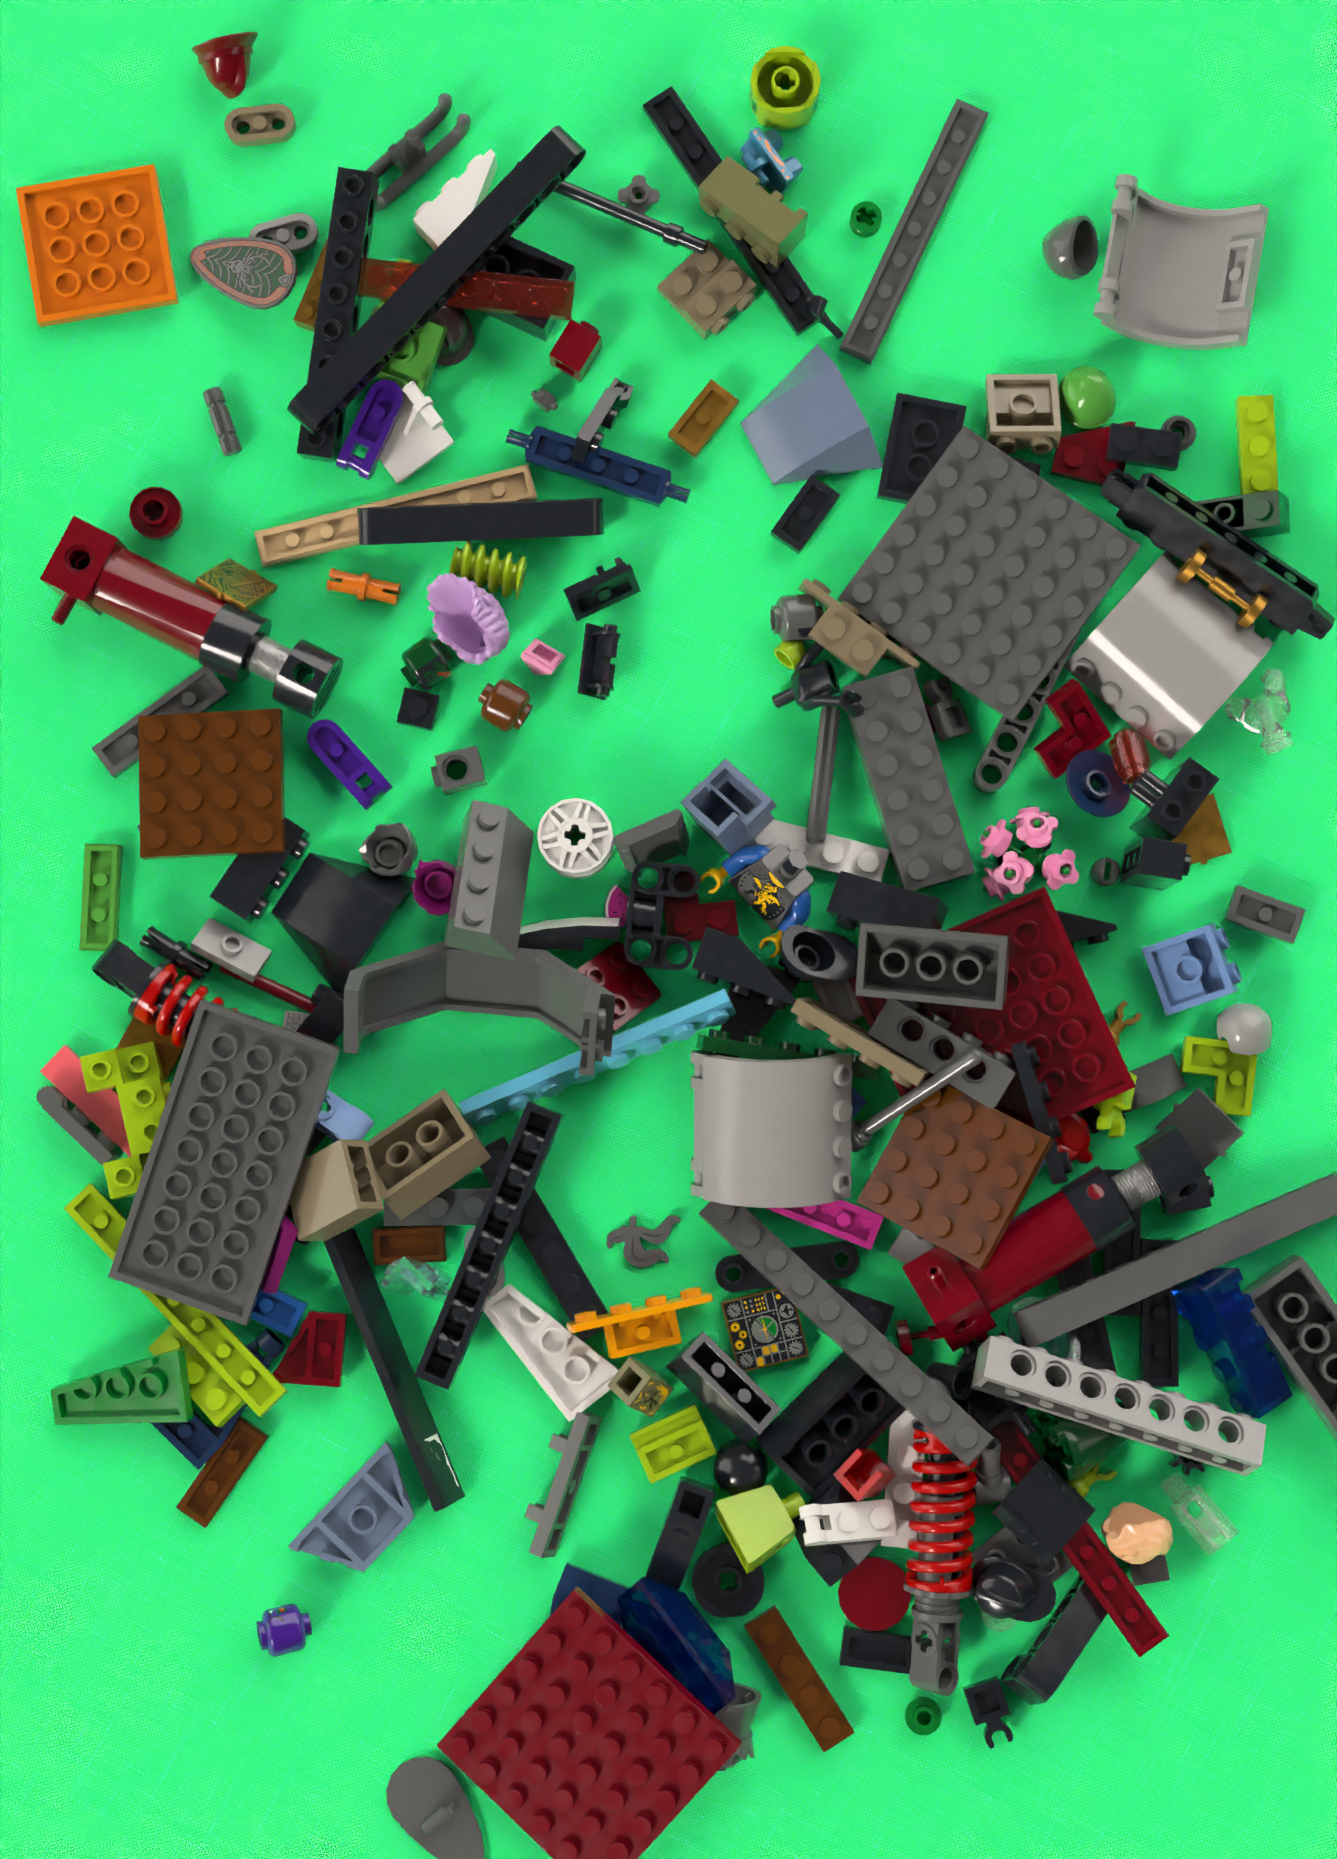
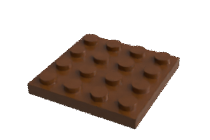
M280 708L138 716L140 858L149 860L285 853L283 711Z
M928 1075L925 1081L931 1078V1076ZM945 1085L904 1113L856 1202L984 1271L1054 1140L992 1107H986L967 1094L949 1085Z

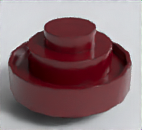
M150 487L140 491L134 497L130 505L129 517L132 526L143 537L162 541L172 537L179 530L183 522V509L180 501L171 491L162 487Z

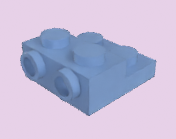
M1212 923L1142 948L1166 1016L1239 991L1237 984L1242 982V977L1235 962H1228L1224 950L1230 948L1223 928L1216 929L1215 924Z

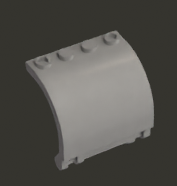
M1129 174L1118 175L1115 183V189L1118 190L1117 198L1112 201L1111 213L1113 217L1103 275L1099 279L1097 288L1100 298L1099 302L1095 303L1093 316L1100 319L1102 325L1123 336L1158 346L1189 350H1214L1246 346L1269 208L1263 204L1231 209H1199L1180 206L1160 200L1140 189L1137 177Z
M1166 550L1063 667L1171 760L1241 685L1267 654L1274 642L1267 636L1263 639L1253 630L1255 628L1253 624L1246 629L1236 622L1239 615L1194 576L1186 584L1178 580L1176 575L1181 566L1173 560L1175 556Z
M705 1050L691 1051V1063L694 1064V1075L691 1076V1088L694 1089V1157L691 1158L694 1182H691V1195L703 1197V1200L756 1208L815 1206L851 1197L852 1054L835 1053L814 1058L791 1060H757L720 1056Z

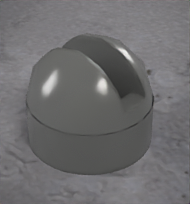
M1101 858L1094 862L1091 867V879L1098 886H1111L1120 877V867L1111 858ZM1105 863L1111 864L1109 880H1103Z

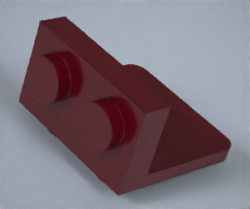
M621 942L613 943L577 969V971L615 995L613 1034L656 1002L661 996L660 990L642 967L635 966L627 960L624 945Z

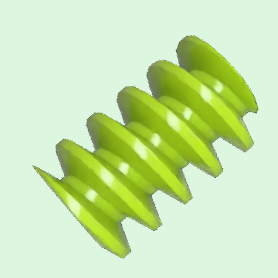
M467 541L462 549L458 548V546L456 547L452 556L449 573L457 577H466L468 581L474 579L479 588H484L488 582V591L491 594H495L502 587V595L505 598H509L515 590L516 600H518L526 575V556H522L517 564H513L512 552H508L503 560H499L497 548H494L488 557L485 556V545L481 544L474 553L472 552L471 541Z

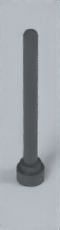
M979 1049L971 1050L868 1120H853L851 1122L852 1151L859 1152L868 1146L874 1132L979 1064L983 1060V1053Z

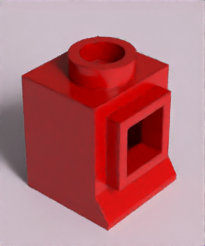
M857 1448L834 1473L836 1479L858 1502L864 1498L877 1497L897 1475L873 1449Z

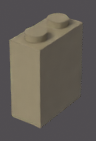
M339 1139L303 1161L290 1200L299 1241H327L384 1209L366 1140Z

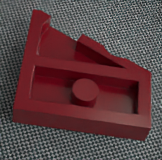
M1130 421L1121 424L1135 426L1136 422ZM1110 426L1060 437L1058 449L1055 450L1050 475L1102 487L1111 470L1120 469L1124 472L1126 464L1105 461Z
M310 1311L296 1337L287 1348L278 1367L272 1373L278 1381L287 1384L341 1387L348 1313Z

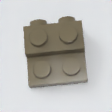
M709 239L706 240L708 241V247L703 255L693 252L657 285V291L704 340L712 333L717 336L723 332L730 323L729 318L737 310L744 312L751 306L756 299L754 295L756 294L757 286L733 259L729 261Z
M986 374L985 394L987 413L985 424L987 441L1007 455L1014 453L1017 449H1031L1033 453L1039 455L1047 454L1052 449H1058L1062 429L1057 374Z

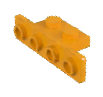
M692 1287L679 1291L680 1297L667 1300L666 1295L652 1296L644 1299L645 1305L632 1308L631 1303L617 1304L609 1307L610 1313L596 1316V1311H586L575 1314V1321L566 1323L567 1330L575 1333L603 1326L608 1354L611 1359L682 1343L675 1310L713 1301L712 1293L701 1292V1287Z

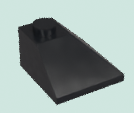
M836 1479L816 1500L811 1498L805 1504L823 1505L858 1501ZM800 1516L792 1519L796 1529L795 1537L805 1558L829 1587L858 1566L881 1541L870 1540L805 1546L803 1534L806 1533L805 1521L801 1520ZM823 1518L819 1519L821 1530H825Z

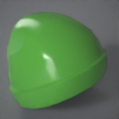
M1089 366L1078 367L1066 374L1058 387L1059 406L1062 414L1070 423L1076 427L1091 429L1105 424L1112 417L1116 405L1115 390L1110 380L1102 371Z

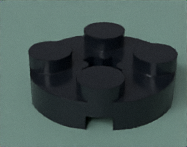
M724 1541L718 1545L711 1546L697 1559L693 1568L692 1586L696 1600L709 1614L720 1618L740 1617L748 1614L760 1602L764 1592L765 1576L761 1565L753 1571L746 1573L731 1543ZM731 1571L737 1574L735 1581L738 1585L734 1589L731 1586L722 1589L719 1586L722 1582L719 1575L722 1572L727 1574Z

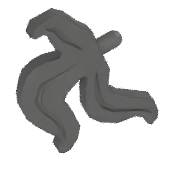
M632 1215L630 1216L629 1226H621L607 1235V1247L611 1249L613 1243L624 1241L623 1254L625 1259L638 1268L650 1266L660 1260L668 1263L669 1257L666 1252L661 1249L645 1250L642 1247L640 1237L653 1244H661L670 1235L672 1225L679 1223L681 1220L678 1216L669 1215L659 1227L649 1230L644 1226H637V1217Z

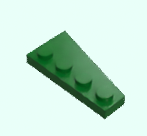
M184 1347L57 1385L50 1390L55 1425L188 1422L194 1417Z

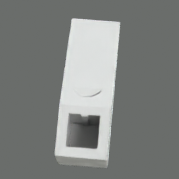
M491 149L484 155L479 154L475 156L467 165V170L458 179L454 177L447 181L437 198L432 202L426 201L415 212L413 222L416 232L434 251L486 198L498 168L496 155Z

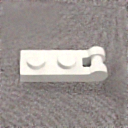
M892 1499L823 1505L809 1504L799 1507L800 1519L805 1521L806 1533L803 1534L805 1546L892 1539L898 1536ZM823 1518L825 1530H821L819 1519Z

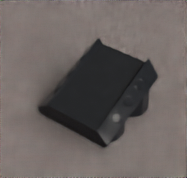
M1041 1458L992 1513L1047 1565L1091 1517L1096 1509Z

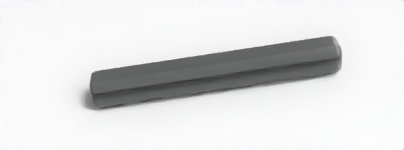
M830 706L823 707L820 712L806 831V841L812 844H823L826 839L840 710Z

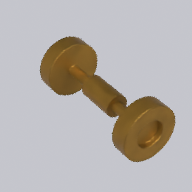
M1199 548L1196 549L1183 564L1176 578L1186 584L1195 574L1209 583L1207 587L1227 602L1232 600L1243 609L1236 622L1243 628H1248L1262 612L1268 600L1258 593L1248 603L1235 594L1236 590L1218 576L1213 578L1200 568L1207 558V554Z

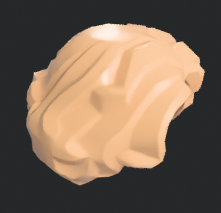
M1122 1502L1117 1507H1112L1110 1514L1101 1525V1532L1107 1541L1111 1553L1131 1564L1142 1565L1157 1555L1161 1554L1164 1556L1168 1553L1174 1541L1171 1523L1163 1516L1136 1503Z

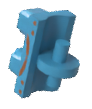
M758 126L749 132V139L741 147L740 151L743 153L741 159L747 166L745 169L760 179V186H766L771 194L776 190L784 196L790 184L799 177L803 167L796 157L791 156L782 160L778 152H780L784 144L782 137L776 129L762 132Z

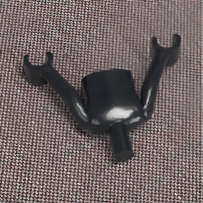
M817 642L810 647L796 666L791 676V687L772 696L773 703L777 708L793 701L804 711H811L825 706H841L854 718L862 716L865 710L861 704L856 703L862 700V697L856 691L846 690L841 696H833L840 692V686L835 669L828 660L811 666L812 662L824 649Z

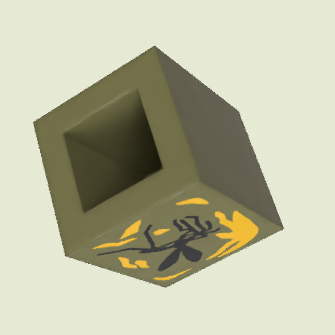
M630 1356L607 1385L628 1407L650 1417L655 1415L674 1390L652 1367Z

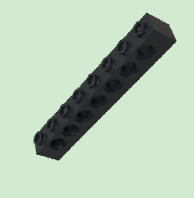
M338 167L307 383L358 331L379 189V180L374 172ZM346 408L318 435H312L301 424L297 454L304 459L336 463L341 448Z
M532 1101L527 1102L414 1376L447 1390L453 1385L564 1117L563 1114Z

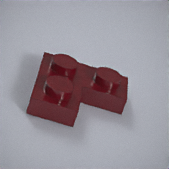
M1073 678L1044 700L1061 727L1033 748L1048 774L1055 779L1066 772L1067 766L1073 757L1083 751H1093L1111 737L1110 732L1079 681Z
M686 872L678 874L674 879L675 888L681 892L690 891L695 884L693 876ZM698 892L689 899L665 898L663 907L667 936L683 938L687 942L702 941L706 927L734 937L739 936L735 900L699 904Z

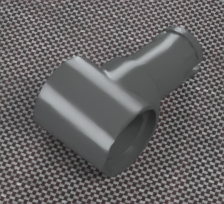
M995 1437L978 1456L979 1461L974 1472L978 1480L975 1487L970 1489L977 1498L975 1507L1001 1502L1012 1490L1008 1472L1001 1465V1443L999 1444V1440Z

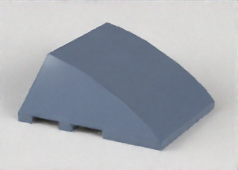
M818 344L740 423L773 486L805 481L811 475L816 478L839 473L843 475L857 470L881 469L883 466L866 419L838 367Z

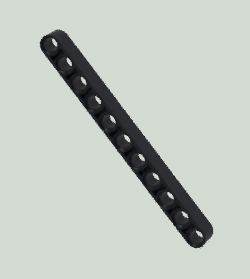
M560 125L552 128L295 395L289 403L287 410L312 435L321 433L573 172L585 157L586 150Z

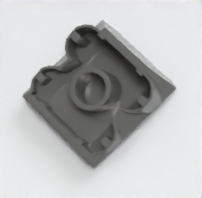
M675 809L620 833L613 838L624 868L631 873L642 862H664L680 854L686 857L690 843L680 809Z

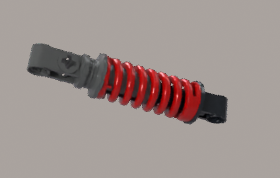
M942 1362L930 1364L925 1375L971 1416L972 1371L968 1367ZM915 1418L912 1420V1428H914L913 1439L920 1440L913 1443V1449L919 1453L929 1454V1459H919L912 1462V1469L918 1473L928 1474V1478L915 1479L911 1482L910 1486L913 1491L921 1493V1498L911 1500L909 1505L911 1510L920 1513V1518H913L908 1524L912 1531L919 1532V1537L911 1538L907 1543L910 1550L918 1552V1557H912L907 1560L906 1565L912 1571H906V1581H904L903 1585L905 1591L914 1594L916 1597L915 1604L911 1607L913 1631L911 1635L912 1653L909 1680L912 1686L942 1696H949L954 1692L959 1679L960 1621L963 1619L960 1601L962 1598H967L973 1594L972 1567H970L973 1562V1554L967 1548L971 1547L974 1543V1535L969 1528L975 1523V1515L969 1509L975 1505L977 1499L975 1493L970 1489L975 1487L978 1480L976 1474L971 1469L977 1466L979 1459L977 1457L967 1467ZM949 1638H950V1641H949V1642H945V1643H944V1640H945V1639H949Z

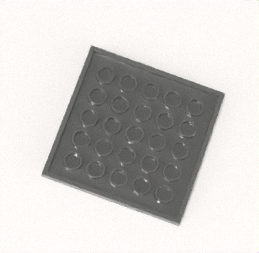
M963 426L838 597V601L841 603L844 600L853 605L860 612L859 616L864 620L881 626L894 641L912 650L917 657L1013 723L1140 550L1141 545L969 428Z

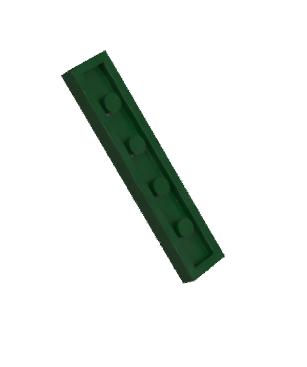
M709 1029L708 1036L698 1034L696 1048L700 1050L757 1060L806 1059L836 1053L833 1050L816 1047L814 1048V1054L800 1052L801 1045L782 1041L779 1043V1048L765 1046V1038L748 1035L744 1036V1042L730 1040V1032ZM852 1054L853 1077L878 1081L880 1066L878 1069H875L859 1059L860 1055Z

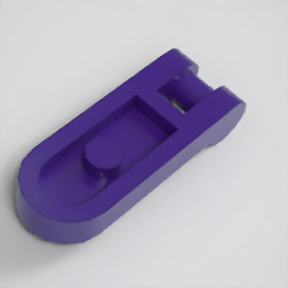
M387 379L379 380L369 389L338 455L336 466L345 470L351 468L358 471V475L367 480L373 477L377 462L405 403L404 394L399 385L394 381ZM358 445L368 449L364 459L355 455Z
M327 719L318 720L308 729L307 742L310 748L366 811L374 804L372 801L382 792L386 794L393 788L336 723ZM367 774L373 782L362 790L356 783Z

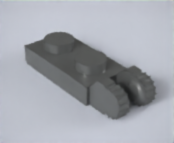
M46 1086L38 1089L36 1098L39 1105H42V1108L101 1165L118 1160L121 1157L114 1150L117 1144L103 1131L97 1134L88 1125L91 1120L78 1107L75 1106L71 1109L69 1107V1099L57 1087Z

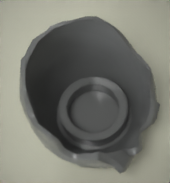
M398 822L395 824L377 825L375 831L358 848L362 859L370 864V870L386 877L398 876L410 870L418 854L415 837L406 825Z

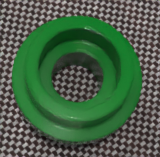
M918 1697L907 1705L905 1721L912 1732L918 1735H929L935 1732L941 1724V1710L934 1700L927 1697ZM921 1711L930 1713V1719L926 1723H920L917 1720V1715Z

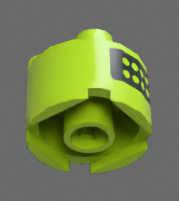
M791 46L771 48L753 66L749 99L752 111L762 126L779 130H790L810 122L813 113L817 109L821 77L818 65L814 60L812 62L803 50ZM781 87H787V90H782Z

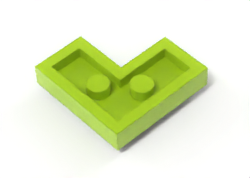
M1184 1036L1180 1072L1216 1076L1213 1102L1226 1114L1251 1117L1257 1054L1244 1055L1231 1052L1228 1042L1224 1040Z

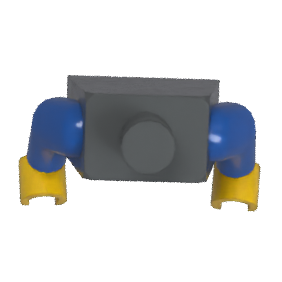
M781 844L776 845L772 849L765 845L742 847L721 863L722 867L720 869H708L701 876L700 882L707 876L714 877L717 885L708 891V893H714L723 885L724 878L728 875L731 876L728 882L773 931L777 928L779 929L776 935L765 937L759 944V949H763L768 945L769 941H772L776 946V950L769 958H773L782 953L780 942L782 933L790 926L803 925L809 918L811 911V895L809 890L814 883V879L805 869L808 865L806 855L799 850L789 852Z

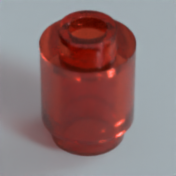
M1129 728L1116 732L1113 735L1114 738L1108 743L1117 776L1122 778L1124 784H1133L1138 776H1141L1146 770L1150 771L1152 767L1143 734L1141 732H1134V729Z

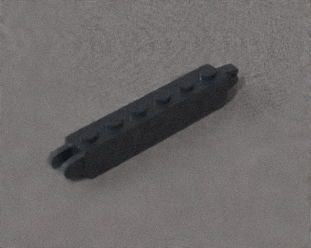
M1120 469L1111 470L1108 473L1106 481L1103 482L1100 488V493H1102V497L1104 496L1105 499H1108V502L1119 508L1115 516L1120 518L1126 527L1139 531L1151 539L1157 548L1167 550L1179 558L1182 564L1199 548L1207 554V558L1200 567L1203 571L1213 578L1218 576L1236 590L1235 594L1247 603L1258 593L1268 600L1260 614L1268 618L1274 627L1285 630L1291 635L1299 629L1320 640L1331 630L1335 618L1317 602L1320 594L1318 584L1155 474H1142L1139 480Z

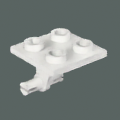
M415 381L408 383L402 389L405 398L404 407L379 458L397 484H400L455 444L442 426L444 420L433 408V400L430 396H424Z

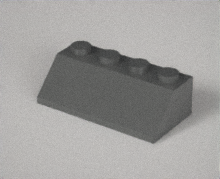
M473 800L463 819L444 945L515 961L534 832L507 807Z
M860 923L856 996L1003 1009L1006 1002L1009 970L1008 936Z

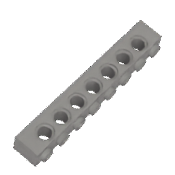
M990 1336L978 1348L971 1385L972 1389L1243 1476L1249 1475L1262 1466L1267 1425L1254 1421V1418L1250 1415L1243 1413L1232 1414L1220 1410L1218 1405L1209 1402L1198 1403L1186 1399V1396L1179 1392H1164L1152 1388L1151 1384L1145 1381H1130L1118 1377L1114 1371L1108 1369L1096 1370L1084 1366L1081 1361L1074 1358L1062 1359L1050 1355L1047 1350L1040 1347H1025L1016 1344L1011 1338L1006 1336ZM1011 1364L1016 1365L1020 1369L1022 1376L1013 1371ZM1046 1375L1055 1381L1056 1387L1047 1381ZM1080 1386L1088 1390L1090 1398L1082 1393ZM1115 1397L1123 1402L1125 1409L1116 1403ZM1150 1409L1157 1413L1159 1420L1151 1415ZM1184 1420L1191 1424L1193 1431L1187 1428ZM1218 1431L1225 1435L1227 1442L1220 1437Z

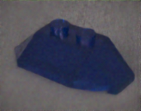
M642 1577L617 1598L621 1608L623 1629L713 1715L736 1698L730 1651L684 1592Z

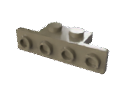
M805 578L798 588L799 591L812 596L815 602L826 610L808 636L861 676L866 678L883 654L890 657L903 668L913 666L915 671L919 667L920 662L915 659L917 655L903 644L897 646L886 638L888 636L886 630L874 622L867 624L859 618L860 612L850 603L844 600L839 603L829 595L831 590L822 582L816 579L811 582Z

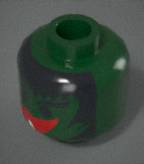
M424 637L402 653V660L405 666L400 671L412 687L418 683L422 689L431 690L452 674L451 664L455 661L439 639L434 641L430 637Z

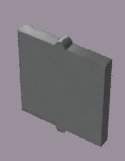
M1199 1087L1181 1104L1175 1103L1173 1111L1156 1125V1129L1160 1131L1173 1124L1194 1152L1203 1170L1218 1156L1224 1157L1226 1149L1244 1134V1131Z

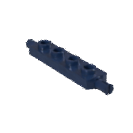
M536 426L530 435L512 430L511 428L509 429L506 443L524 448L527 463L660 507L666 497L684 502L685 504L688 501L691 489L672 484L670 470L600 447L597 454L591 452L585 463L581 464L572 459L576 442L575 438L540 426Z

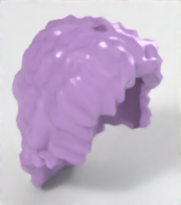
M452 573L438 575L433 583L428 584L427 591L429 594L427 595V600L430 602V605L427 609L435 613L432 619L434 624L433 631L438 634L437 638L441 642L455 650L460 659H464L469 664L482 665L483 662L488 661L493 656H498L506 648L510 637L509 622L505 617L504 609L494 595L488 594L485 589L477 587V583L468 581L466 577H457Z

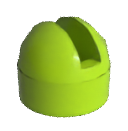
M782 641L773 650L777 659L784 666L792 670L796 668L805 654V648L801 641Z

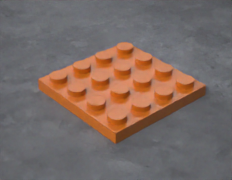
M154 164L16 188L36 318L40 327L179 304L158 173Z

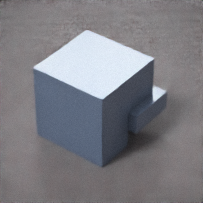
M724 759L680 802L696 825L730 856L742 847L748 846L774 820L771 811L776 807V804L768 795L727 759Z

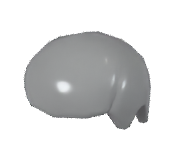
M1235 1003L1222 1010L1218 1015L1216 1023L1218 1039L1221 1040L1224 1037L1228 1042L1231 1052L1253 1055L1263 1053L1271 1047L1272 1021L1268 1013L1260 1007L1251 1003Z

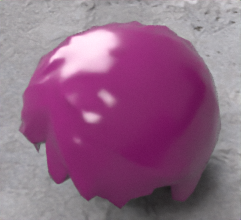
M420 860L418 867L415 869L416 879L411 885L414 900L431 915L443 916L449 913L456 867L446 861L432 860L424 862Z

